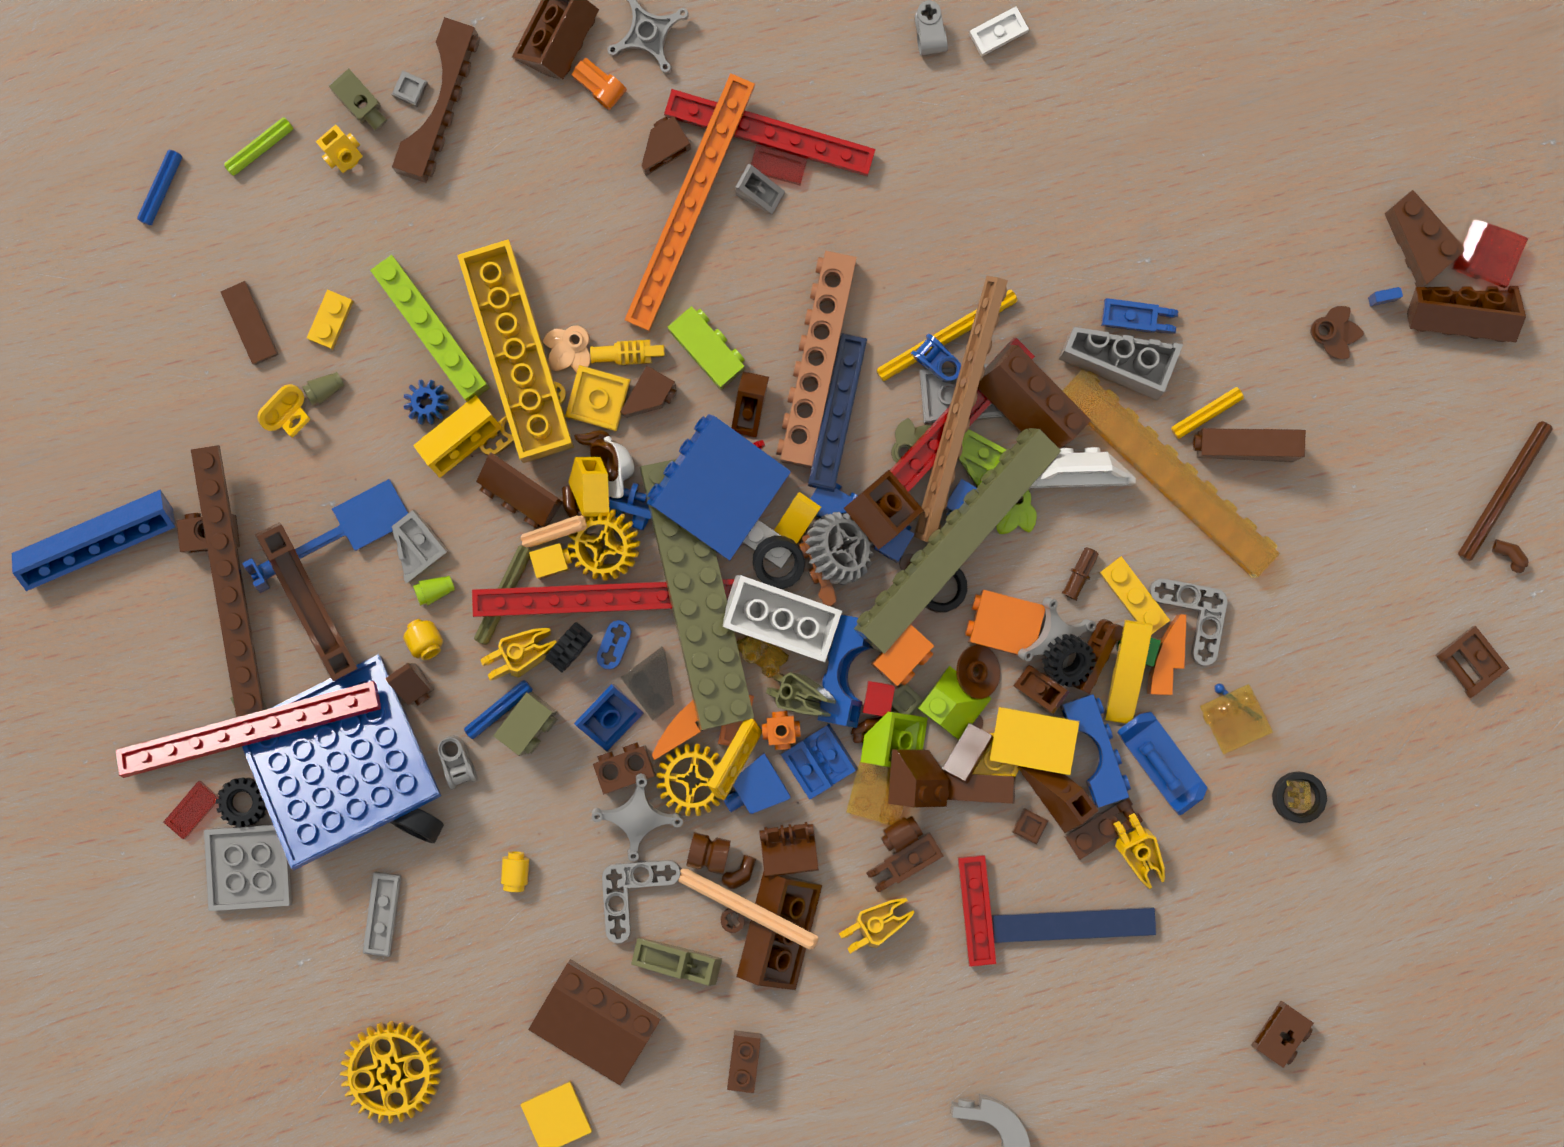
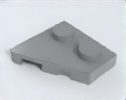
M415 509L392 526L394 539L397 541L399 560L401 559L404 572L403 578L406 583L448 551Z

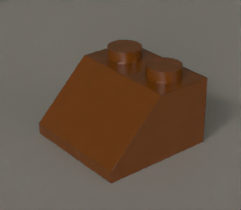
M887 470L844 507V510L851 519L855 521L878 550L897 536L924 511L890 470Z
M892 749L888 804L913 808L947 807L949 779L931 752L925 749Z

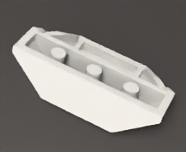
M1099 447L1084 448L1082 453H1074L1073 448H1061L1058 456L1030 488L1132 486L1136 483V478L1111 454L1100 452Z

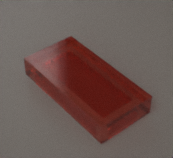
M756 145L751 165L766 177L801 186L807 158Z
M198 781L163 823L184 840L214 807L219 796L202 781Z

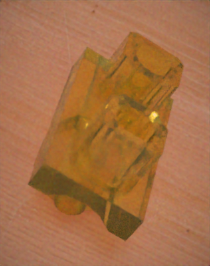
M750 636L736 641L738 650L742 653V658L748 663H755L761 667L762 674L767 678H771L778 673L780 666L788 661L789 655L776 645Z

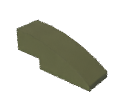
M637 938L631 965L678 979H687L711 986L716 985L722 958L674 945Z

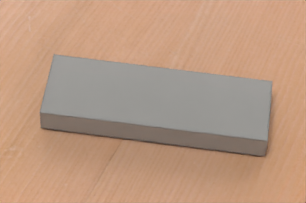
M373 872L363 954L391 956L402 875Z

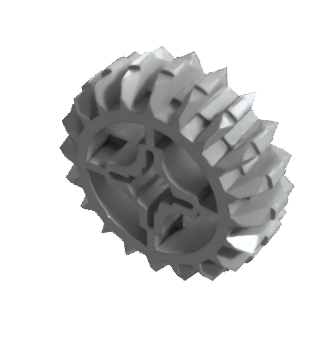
M834 512L826 514L812 524L813 528L807 532L810 538L805 541L810 548L805 553L810 554L812 557L809 563L816 565L814 573L822 572V580L830 579L831 584L839 583L840 585H845L859 580L868 572L867 568L872 565L870 559L875 555L870 551L874 544L868 541L866 534L850 518L848 513Z

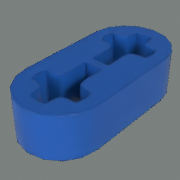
M613 621L606 630L596 657L598 664L604 669L616 668L623 658L632 633L630 626L624 621ZM623 625V631L626 632V636L620 637L617 644H614L615 634L612 633V629ZM611 646H614L613 656L616 657V661L606 665L604 664L605 659L602 658L603 652L608 653Z

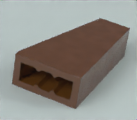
M1202 428L1198 431V435H1194L1193 451H1197V458L1294 462L1305 457L1306 430Z

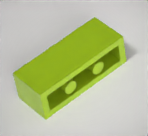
M691 306L667 327L668 331L716 386L722 390L745 370V366L742 364L745 359L736 349L731 351L725 343L728 340L718 328L715 331L712 330L707 324L710 319L701 309L696 311Z

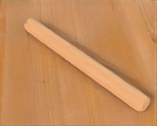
M689 869L680 870L678 882L807 949H814L818 942L817 935Z

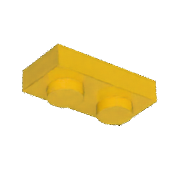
M327 289L307 339L333 350L354 301Z

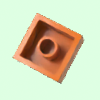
M910 624L885 654L880 653L871 665L894 686L899 684L905 686L915 675L912 670L916 665H924L933 656L934 653L930 650L934 645Z

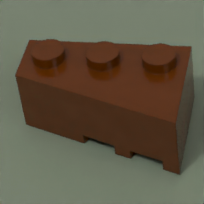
M1411 190L1385 213L1396 242L1400 244L1404 253L1407 267H1410L1415 278L1416 287L1426 286L1467 250L1414 190Z

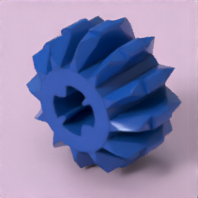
M419 380V389L410 385L409 389L414 393L412 395L404 394V398L411 401L404 405V409L412 410L409 418L413 420L418 417L419 424L423 425L427 417L429 424L433 425L435 423V415L440 420L444 418L439 412L441 409L449 410V406L442 404V402L449 400V396L447 394L441 395L444 387L439 385L435 388V381L430 380L426 387L425 382ZM428 396H430L429 399L432 401V404L426 405L424 409L421 401L427 400Z

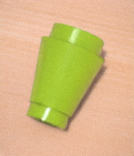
M450 575L418 581L419 584L413 585L420 606L424 604L429 606L450 592L455 591Z

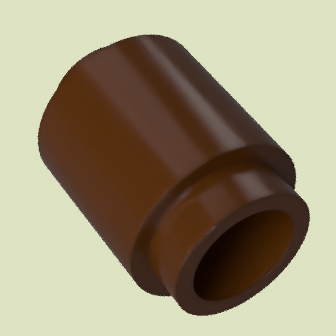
M913 816L907 819L903 817L882 830L884 836L881 837V840L888 851L894 850L895 853H898L918 841V837L923 833Z

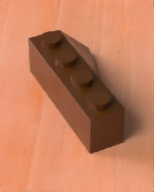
M1462 286L1459 291H1452L1449 287H1416L1407 311L1410 329L1420 332L1431 331L1445 335L1468 336L1473 339H1492L1498 342L1516 343L1526 319L1519 286H1509L1508 290H1499L1497 286H1487L1485 291H1475L1472 286Z

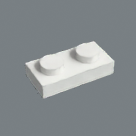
M1016 6L970 30L969 35L982 57L1028 33L1029 28Z
M758 520L743 543L755 550L757 545L764 539L774 535H781ZM776 547L768 551L765 558L779 568H782L792 553L784 547Z

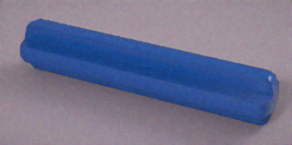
M170 149L167 151L138 214L137 219L140 222L152 225L182 160L180 153Z
M522 680L464 728L467 736L475 739L519 703L526 692H532L533 689L526 680Z

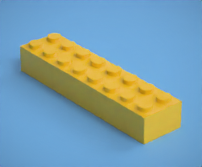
M509 239L457 255L519 459L522 463H526L574 448L514 250Z

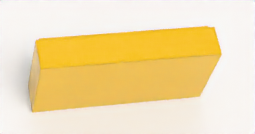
M799 492L774 531L781 536L794 540L797 544L821 509V506Z

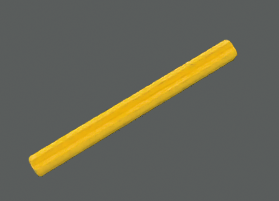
M1012 290L1007 291L1006 297L1001 303L999 313L1018 301L1017 296ZM977 309L932 336L945 346L972 329ZM924 341L877 369L880 379L886 381L918 362L910 353L913 350L916 351ZM932 347L924 354L925 356L931 351Z

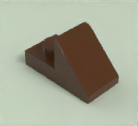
M1031 665L1027 666L1013 685L1045 711L1052 714L1055 713L1069 694L1067 689Z

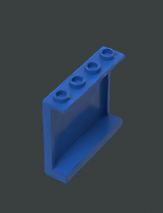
M708 414L706 417L703 416L699 419L694 427L696 432L692 438L686 439L679 449L681 454L675 462L671 461L663 472L665 477L661 483H656L648 493L650 499L647 501V504L707 544L715 552L731 560L791 471L720 419Z

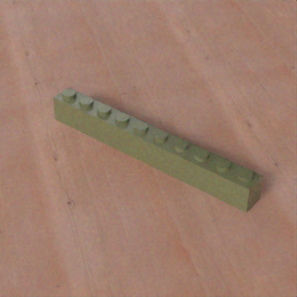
M1025 429L1016 438L1017 443L1011 449L1003 452L999 457L1000 462L994 469L988 470L981 478L982 483L976 489L966 494L961 507L953 510L946 518L947 523L941 529L931 534L928 539L929 543L923 550L917 551L912 556L911 564L905 571L901 570L896 574L891 587L887 591H882L875 599L876 604L869 611H865L860 615L854 630L875 650L884 654L1061 452L1040 429Z

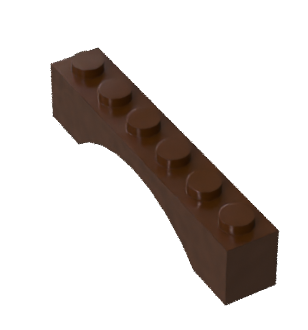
M444 17L436 39L442 64V85L439 98L425 123L411 136L400 142L392 165L397 174L427 183L428 177L433 176L436 169V162L434 160L437 151L441 152L445 143V137L443 136L445 128L450 127L453 121L454 112H452L454 102H459L463 88L460 87L463 77L467 78L470 72L471 62H469L472 52L475 53L479 46L480 37H478L475 27Z
M279 522L255 534L332 681H335L356 670L357 667L323 606L282 524Z

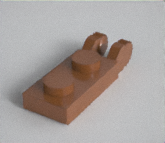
M805 535L802 537L803 543L799 544L804 559L810 557L811 560V555L805 553L810 548L805 543L810 536ZM812 564L813 568L809 569L814 584L820 583L821 585L818 594L819 598L822 599L821 602L824 605L832 606L836 602V596L834 595L835 591L830 579L822 580V572L814 573L816 565Z

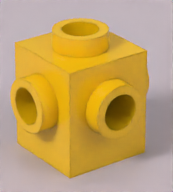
M334 125L316 141L325 152L321 157L332 169L337 166L342 173L355 167L363 157L357 149L360 146L359 142L351 133L345 135L337 125Z

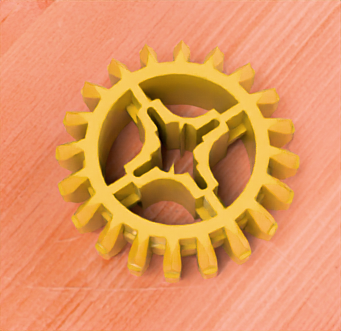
M612 509L609 511L608 516H603L600 513L596 517L585 516L587 524L585 530L568 535L574 541L569 542L567 547L575 549L570 554V558H578L579 561L576 562L575 567L578 568L581 565L585 567L583 575L592 571V578L597 579L601 573L603 581H607L610 575L617 579L619 572L626 574L629 571L627 566H634L635 561L633 558L639 556V551L634 548L640 545V541L633 540L638 535V531L629 530L633 522L629 521L625 524L623 522L625 514H621L616 518V510ZM598 524L604 525V529L599 535L586 534L589 527ZM614 530L618 532L623 542L618 541L614 537ZM602 539L605 540V545L608 546L604 551L603 544L600 542ZM586 547L592 549L594 553V559L589 555V553L586 550ZM618 553L622 555L620 561L604 564L608 554L616 555Z
M685 744V753H681V750L676 747L674 752L677 757L674 758L668 753L665 757L670 761V764L660 763L659 766L666 769V772L657 773L656 777L664 778V782L658 783L657 788H666V792L660 794V797L663 799L669 795L671 800L667 802L666 806L670 807L676 802L678 804L675 809L676 813H679L683 806L686 807V816H690L691 808H695L696 815L700 816V807L704 806L707 813L711 812V807L708 803L712 802L715 806H719L720 802L715 798L713 792L704 800L694 802L697 788L707 786L711 778L705 777L700 773L699 761L700 759L706 761L715 772L720 762L716 764L714 760L718 758L719 754L716 752L710 758L707 755L710 752V747L707 746L704 752L701 753L699 752L700 744H695L694 751H690L689 744ZM692 757L688 772L672 773L674 766L680 760ZM695 766L696 778L707 782H700L699 785L696 783V787L692 788L691 794L690 782L679 777L685 778L686 775L690 776V772H693ZM671 781L682 783L685 786L686 801L676 795L672 789Z

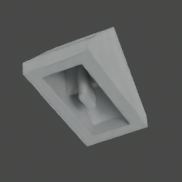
M751 164L747 165L735 187L736 196L770 214H773L785 192Z

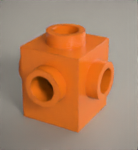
M788 711L772 712V717L767 718V723L762 724L763 740H768L769 745H774L775 750L791 749L790 743H796L795 737H801L800 722L794 721V716H788ZM780 725L785 726L787 730L783 736H779L776 733V728Z

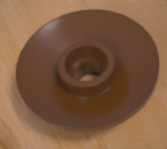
M973 645L965 649L957 662L956 674L958 683L963 692L971 698L983 699L990 696L996 690L1000 680V666L993 651L982 645Z

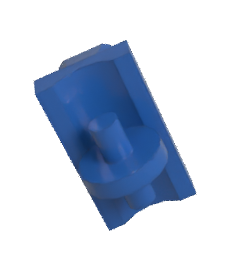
M633 483L631 490L624 488V495L621 498L609 496V511L615 509L616 518L624 512L633 514L632 527L640 530L645 529L649 519H651L649 506L645 502L646 494L638 492L639 484Z

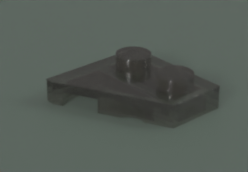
M663 647L659 648L621 677L652 720H655L675 705L666 653Z

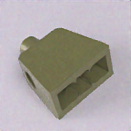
M347 69L329 86L333 94L361 124L367 121L376 131L387 122V119L378 111L381 107L378 100L350 69ZM365 100L367 105L364 108H359L357 104Z

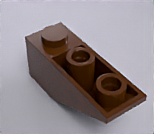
M1023 766L1017 767L1064 833L1082 825L1099 811L1084 789L1065 774Z

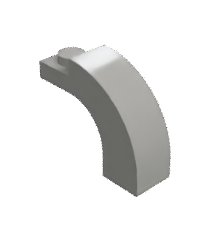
M979 1094L978 1105L974 1104V1100L963 1098L958 1099V1102H951L950 1113L952 1118L979 1120L991 1124L1001 1135V1147H1030L1029 1138L1022 1122L1016 1113L1002 1101L988 1095Z

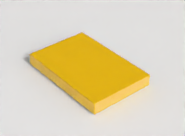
M999 707L990 761L1071 775L1080 721Z

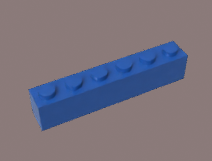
M160 489L11 553L12 573L25 591L31 590L175 528L173 508Z

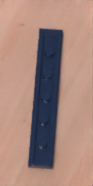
M841 333L808 482L809 487L832 492L835 490L867 338Z
M1154 907L992 915L994 943L1156 935Z

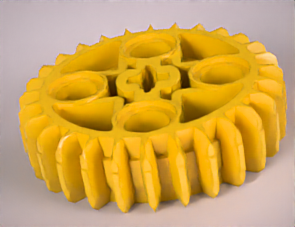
M389 1021L387 1029H385L383 1023L379 1022L377 1024V1031L372 1026H369L366 1029L368 1036L360 1032L358 1034L360 1042L355 1039L350 1042L354 1050L347 1049L344 1052L350 1058L341 1061V1065L348 1067V1069L340 1072V1076L348 1077L341 1084L342 1087H350L345 1097L352 1095L355 1097L351 1106L358 1103L362 1105L358 1111L359 1114L366 1109L369 1110L368 1119L378 1114V1123H381L384 1117L388 1116V1122L391 1124L394 1122L396 1115L399 1121L403 1122L405 1120V1113L410 1118H413L415 1116L414 1108L422 1112L424 1110L422 1102L428 1105L432 1101L427 1094L435 1095L437 1093V1089L432 1085H438L441 1082V1079L434 1077V1075L442 1071V1068L434 1067L441 1060L440 1057L432 1058V1054L437 1048L428 1049L427 1045L430 1043L431 1038L422 1041L420 1039L423 1035L422 1030L414 1035V1025L404 1030V1022H400L397 1028H394L393 1021ZM380 1039L389 1041L391 1045L389 1052L382 1051L379 1048ZM398 1039L410 1043L417 1051L402 1055ZM370 1045L373 1062L358 1067L362 1053ZM413 1059L422 1061L424 1065L423 1071H415L411 1066V1061ZM389 1066L391 1070H396L397 1072L393 1078L391 1074H386L385 1072ZM364 1072L370 1076L371 1082L369 1085H364L360 1082L359 1073ZM425 1077L420 1091L412 1099L409 1082ZM380 1089L383 1105L372 1101L365 1093ZM392 1093H400L404 1099L403 1104H395L391 1099Z

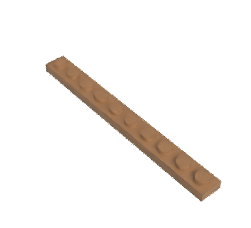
M986 276L922 504L924 511L919 515L914 537L925 542H929L928 539L931 534L941 528L940 520L948 504V491L955 479V466L963 450L962 441L964 434L970 426L969 417L971 409L977 401V388L979 381L984 376V363L987 354L992 348L991 338L994 328L999 322L1000 306L1007 294L1006 285L1008 280Z

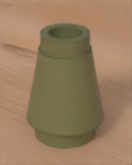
M335 372L309 380L302 388L313 406L317 403L319 405L343 387L344 383L339 374Z

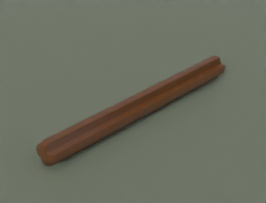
M1541 421L1536 425L1458 552V555L1464 560L1471 561L1477 554L1553 430L1550 424Z

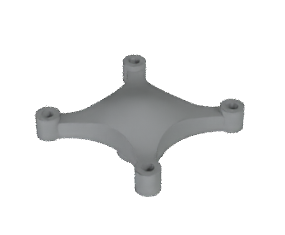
M627 0L630 3L633 14L630 30L620 42L608 47V53L616 57L619 52L626 49L645 50L656 57L663 73H670L672 67L666 61L664 55L665 38L675 23L688 19L689 12L685 8H680L671 15L657 16L645 11L638 4L637 0Z
M1046 597L1043 600L1046 612L1044 628L1041 630L1039 638L1031 646L1019 650L1018 657L1022 660L1030 661L1035 655H1044L1045 650L1050 651L1051 649L1048 647V644L1050 642L1053 645L1056 643L1054 640L1056 637L1062 639L1063 634L1068 636L1074 634L1079 637L1086 631H1094L1096 623L1089 619H1084L1079 624L1067 625L1057 614V600ZM1069 655L1064 660L1062 668L1067 667Z
M642 773L636 776L637 785L635 792L624 805L611 810L595 808L591 812L593 821H611L624 830L630 841L628 859L632 862L638 860L639 843L648 832L665 824H673L674 827H680L683 824L681 814L662 813L648 802L644 793L647 778Z

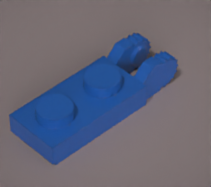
M1106 298L1104 300L1101 326L1150 333L1156 331L1159 333L1175 334L1177 327L1170 324H1157V317L1159 315L1175 318L1178 317V310L1159 307V305Z

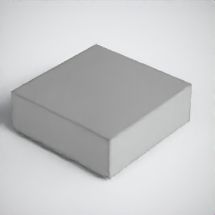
M402 71L392 96L417 107L428 83L419 77Z

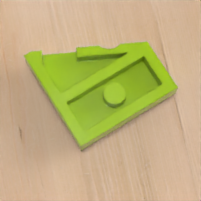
M968 429L962 441L963 450L959 461L975 484L979 486L982 483V476L988 470L994 469L1000 462L999 457L1007 449Z

